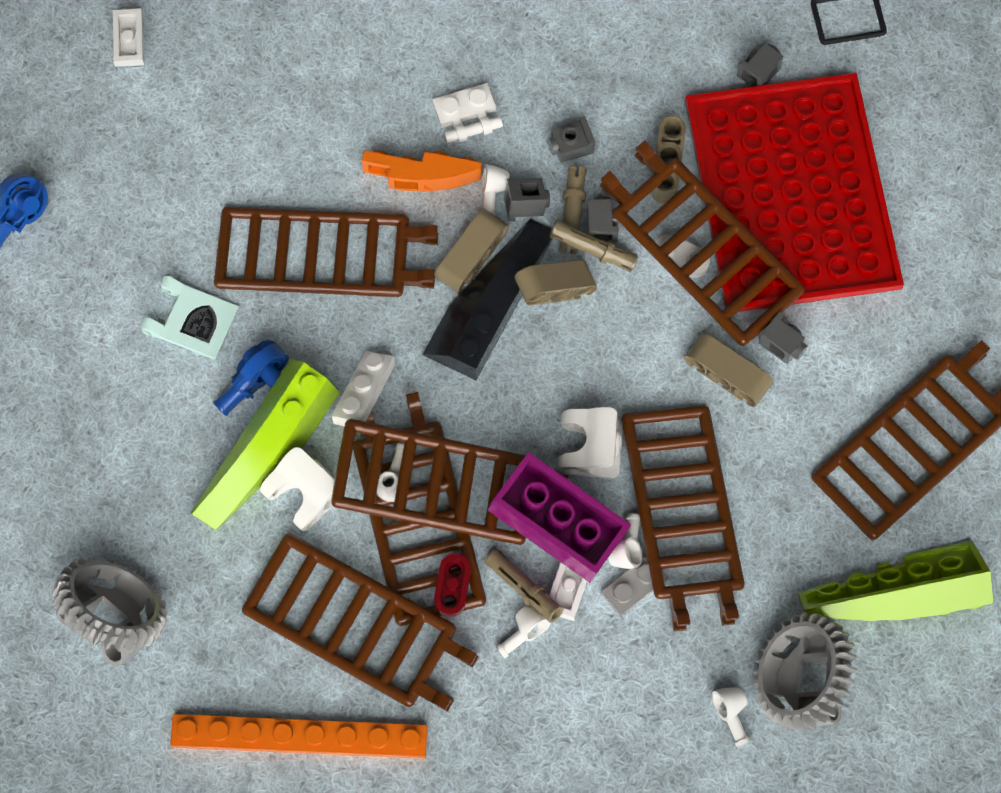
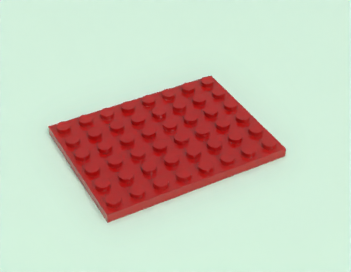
M857 73L685 96V105L700 181L803 284L805 292L791 305L903 289L904 282ZM716 214L708 219L713 240L727 225ZM737 235L715 253L718 274L748 248ZM758 256L753 258L721 287L725 307L769 269ZM777 277L739 312L770 308L790 288Z

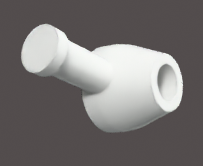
M485 164L482 176L483 209L496 216V193L506 190L507 179L510 178L508 171L502 168Z
M397 443V450L390 469L382 472L379 477L377 495L387 502H394L404 444ZM391 478L394 480V484L391 487L384 486L386 479Z
M634 513L627 515L626 521L631 526L625 533V538L620 540L608 557L610 564L614 567L632 569L639 567L642 563V550L637 541L641 522L639 515Z
M525 606L520 609L515 616L519 630L503 643L496 645V648L504 658H507L508 654L524 641L535 639L550 626L547 619L534 607ZM536 625H538V632H531V630Z
M729 687L713 691V704L720 717L727 721L736 741V747L750 742L751 740L747 737L737 715L747 705V699L743 690L740 687ZM722 702L724 703L726 710H722L720 708Z

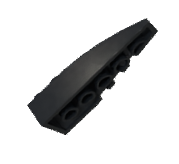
M530 219L449 305L423 356L477 381L522 298L515 275L526 267L540 264L553 238L549 237L551 228Z

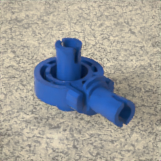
M15 173L8 176L0 184V248L11 231L14 233L16 230L20 233L26 224L36 221L46 208L48 201L47 190L41 181L30 174Z
M271 340L262 341L258 345L251 347L246 351L243 359L238 364L237 373L231 377L233 379L231 381L232 385L217 400L213 401L214 405L227 416L245 397L253 399V394L266 384L272 388L281 375V371L286 366L289 356L277 343Z

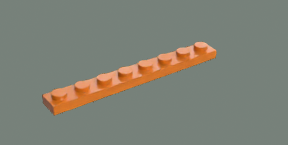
M173 714L170 746L171 748L426 759L427 725Z

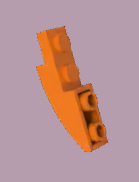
M364 150L362 158L363 172L388 177L389 189L416 192L440 191L465 186L482 178L481 162H477V160L471 157H451L441 151H434L432 153L424 151L422 162L411 156H391L381 150H374L373 152Z

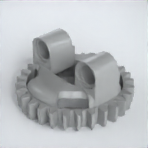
M90 557L87 561L84 558H80L78 562H71L68 567H64L53 586L52 596L55 598L52 603L56 605L55 611L58 620L65 626L72 627V632L76 631L82 636V639L93 642V645H97L101 641L102 654L105 660L113 666L122 665L133 658L140 650H143L145 645L151 646L154 640H158L165 627L168 612L165 609L166 602L161 600L162 593L155 592V584L147 583V576L140 577L137 574V569L131 571L126 568V564L123 566L117 565L115 560L109 563L106 562L104 557L100 558L99 561H96L94 557ZM92 576H97V579L114 580L117 583L114 588L108 589L94 586L89 581ZM102 601L123 618L124 621L119 624H113L97 617L93 613L99 602ZM146 611L148 621L141 624L140 614Z
M803 613L801 617L793 615L791 622L783 620L782 629L773 628L775 636L773 638L766 637L767 647L759 648L763 655L761 660H755L759 664V670L753 672L758 677V681L753 683V686L759 689L755 694V698L761 701L759 708L766 711L765 716L772 719L776 724L794 731L795 729L805 731L806 727L816 729V726L836 725L839 723L842 715L841 707H844L840 698L842 695L850 696V692L847 690L848 686L855 684V681L851 679V673L857 671L856 667L851 666V662L857 658V655L849 652L855 645L847 641L850 634L842 631V625L836 623L833 619L819 614ZM792 636L800 638L798 646L794 648L787 658L782 659L777 656L779 652L782 653L792 642L790 639ZM804 660L815 665L827 664L825 688L823 691L800 693ZM785 697L789 705L792 706L793 711L783 710L786 707L779 698Z

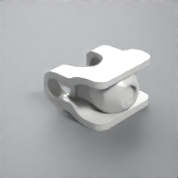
M597 407L563 411L561 414L562 427L566 430L582 433L587 436L585 445L577 452L564 453L559 456L558 470L565 475L601 478L617 477L620 473L623 426L618 420L616 410L611 407Z
M294 447L261 485L260 492L269 500H274L288 489H300L303 494V504L295 514L293 522L302 531H307L333 507L331 497L335 479L320 462L310 457L301 448Z

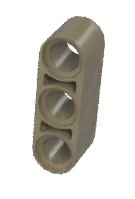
M675 115L667 116L660 123L656 155L661 160L662 158L670 157L677 158L682 162L686 124L680 117ZM673 131L676 132L678 135L669 136L666 134V132ZM673 172L661 183L668 184L671 188L661 189L659 186L651 192L653 199L665 204L677 193L680 177Z
M482 209L440 263L434 277L460 294L464 290L462 287L465 284L469 285L505 237L509 225L486 209Z
M584 260L533 265L520 270L515 275V280L527 305L577 300L581 298V295L586 293L591 295L597 290V285Z
M702 333L684 356V360L689 366H696L698 372L716 384L720 382L723 384L722 388L741 401L743 399L747 400L746 404L751 407L757 406L773 384V379L764 370L706 333Z

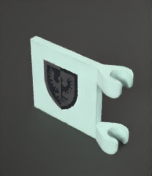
M164 276L160 283L161 291L178 296L165 326L146 317L141 324L142 332L216 360L239 306L184 285L170 276Z

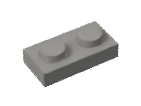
M647 555L642 559L639 567L629 569L601 591L602 597L620 617L624 616L653 592ZM662 570L664 582H666L669 577Z

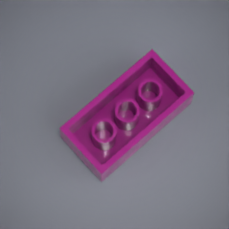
M530 452L526 454L493 499L488 509L489 512L589 583H591L631 526L630 523Z

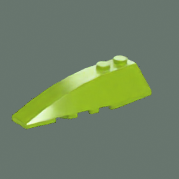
M290 359L190 513L217 530L261 488L265 479L276 469L294 447L302 448L307 444L340 393L326 377L305 362Z
M967 541L903 556L904 562L892 566L889 562L879 564L875 572L864 575L861 571L851 574L847 582L841 584L831 581L798 593V599L804 613L811 615L815 613L832 619L877 621L947 615L958 610L977 609L983 605L992 604L991 573L974 542Z

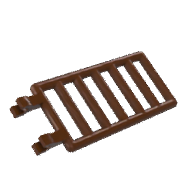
M644 140L636 147L637 153L634 156L654 174L638 189L630 194L611 171L601 178L602 183L600 187L619 203L613 210V216L739 345L745 346L764 330L779 312H784L805 292V287L679 159L672 158L665 164ZM675 172L686 185L639 226L627 213ZM696 193L707 206L663 245L659 246L648 233L691 195ZM716 214L727 227L680 268L669 254ZM737 235L748 248L701 289L689 276L731 238ZM758 256L769 269L727 307L721 310L710 297L753 258ZM779 277L790 290L745 331H742L731 318L774 279Z
M226 206L221 212L214 286L218 289L378 297H400L403 294L404 286L434 289V269L412 271L405 270L407 242L438 245V226L411 227L409 226L408 216L404 214ZM233 218L250 219L244 278L226 277ZM262 220H279L273 279H256ZM291 221L309 222L303 281L285 280ZM320 222L338 223L333 282H315ZM350 224L367 225L362 284L344 283ZM379 225L397 226L392 285L374 284Z
M982 340L959 362L951 355L943 356L812 473V481L869 539H878L1001 427V389L992 396L968 372L982 361L990 350V347ZM947 369L995 415L983 427L936 381ZM925 388L973 434L962 446L914 400ZM904 407L952 454L940 466L892 419ZM882 427L930 474L918 486L871 439ZM860 446L908 493L897 505L848 458ZM838 466L886 513L875 525L826 478Z
M418 392L406 394L413 426L403 428V430L445 438L440 422L425 423ZM371 411L366 422L375 424L373 412ZM366 434V438L355 440L353 446L363 492L369 468L366 450L372 449L374 436ZM386 439L385 445L397 443L400 441ZM434 451L416 455L412 469L431 465ZM447 451L440 493L446 491L450 508L437 511L436 515L454 519L459 491L449 452ZM392 461L382 464L380 474L390 469ZM429 483L409 487L407 501L427 496ZM376 494L375 503L383 505L394 504V502H387L381 499ZM369 514L387 587L401 595L435 587L437 585L438 573L398 582L394 565L461 549L462 555L468 559L471 565L469 583L473 595L467 597L463 611L486 604V596L470 535L456 532V538L391 553L387 536L427 526L404 521L384 524L383 517ZM457 568L450 570L449 573L452 576H458L461 570ZM456 600L446 602L445 605L454 606ZM435 605L425 607L433 613L443 616L437 611ZM399 607L394 613L395 622L399 626L410 624L414 617Z
M700 405L625 413L622 415L621 421L654 596L657 599H669L673 632L685 631L687 629L686 625L691 624L684 599L687 596L717 593L722 626L735 624V620L739 619V613L734 601L733 591L742 590L745 582L709 407ZM699 418L702 434L637 440L635 424ZM705 446L708 463L643 469L640 453ZM711 475L714 491L648 498L645 481ZM714 503L717 505L719 520L661 527H654L651 510ZM722 532L725 545L724 550L659 557L657 539ZM728 562L731 579L665 586L662 569Z
M348 419L344 426L331 504L340 509L522 545L525 543L526 537L516 530L510 531L496 528L498 517L489 512L488 509L493 499L503 487L506 464L518 466L526 455ZM356 432L374 436L363 500L344 497ZM386 439L404 442L393 506L375 503ZM416 445L434 449L424 513L406 509ZM447 451L465 455L454 519L436 515ZM476 458L495 461L485 525L466 522ZM561 474L563 477L568 479V475Z
M291 533L283 536L242 606V613L406 707L413 706L420 696L448 712L454 701L426 685L442 654L446 652L472 668L479 658L476 653L451 640L456 631V626L450 621ZM293 548L307 557L274 614L271 616L257 608V605L289 550ZM320 563L332 570L333 573L298 631L283 621L316 564ZM345 577L360 587L327 645L324 646L310 638V635ZM372 592L387 602L354 660L351 661L338 654L337 650ZM399 607L414 617L379 677L363 667ZM424 623H427L440 630L441 633L406 692L391 684V681Z

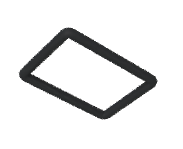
M838 0L811 1L819 40L823 45L881 37L887 33L879 0H873L881 31L825 39L816 4Z

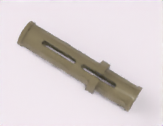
M576 165L568 167L567 190L563 191V200H565L563 223L579 229L582 203L586 200L584 184L587 169L579 166L578 177H575ZM560 241L559 251L561 253H567V244ZM570 246V254H577L578 249Z
M560 220L555 221L549 234L550 238L599 258L601 263L606 264L608 262L627 272L632 271L638 259L637 254L621 249L615 245V242L611 240L606 242L575 227H571Z
M496 549L488 555L485 564L521 595L528 607H534L549 623L555 622L562 615L563 607L546 594L545 587L541 584H535L504 556L500 550Z

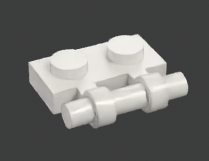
M488 83L432 99L441 128L451 125L454 128L444 132L447 143L457 140L459 143L468 140L467 137L483 133V135L491 134L492 130L503 127L500 116L490 119L487 116L496 112V105ZM478 119V122L464 126L462 122Z

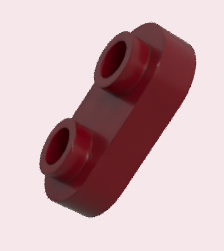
M449 554L440 563L434 602L437 611L445 617L459 615L466 605L471 565L468 559L461 554ZM453 567H458L461 573L458 576H452L449 571ZM452 597L456 600V604L451 607L447 606L444 603L445 599Z

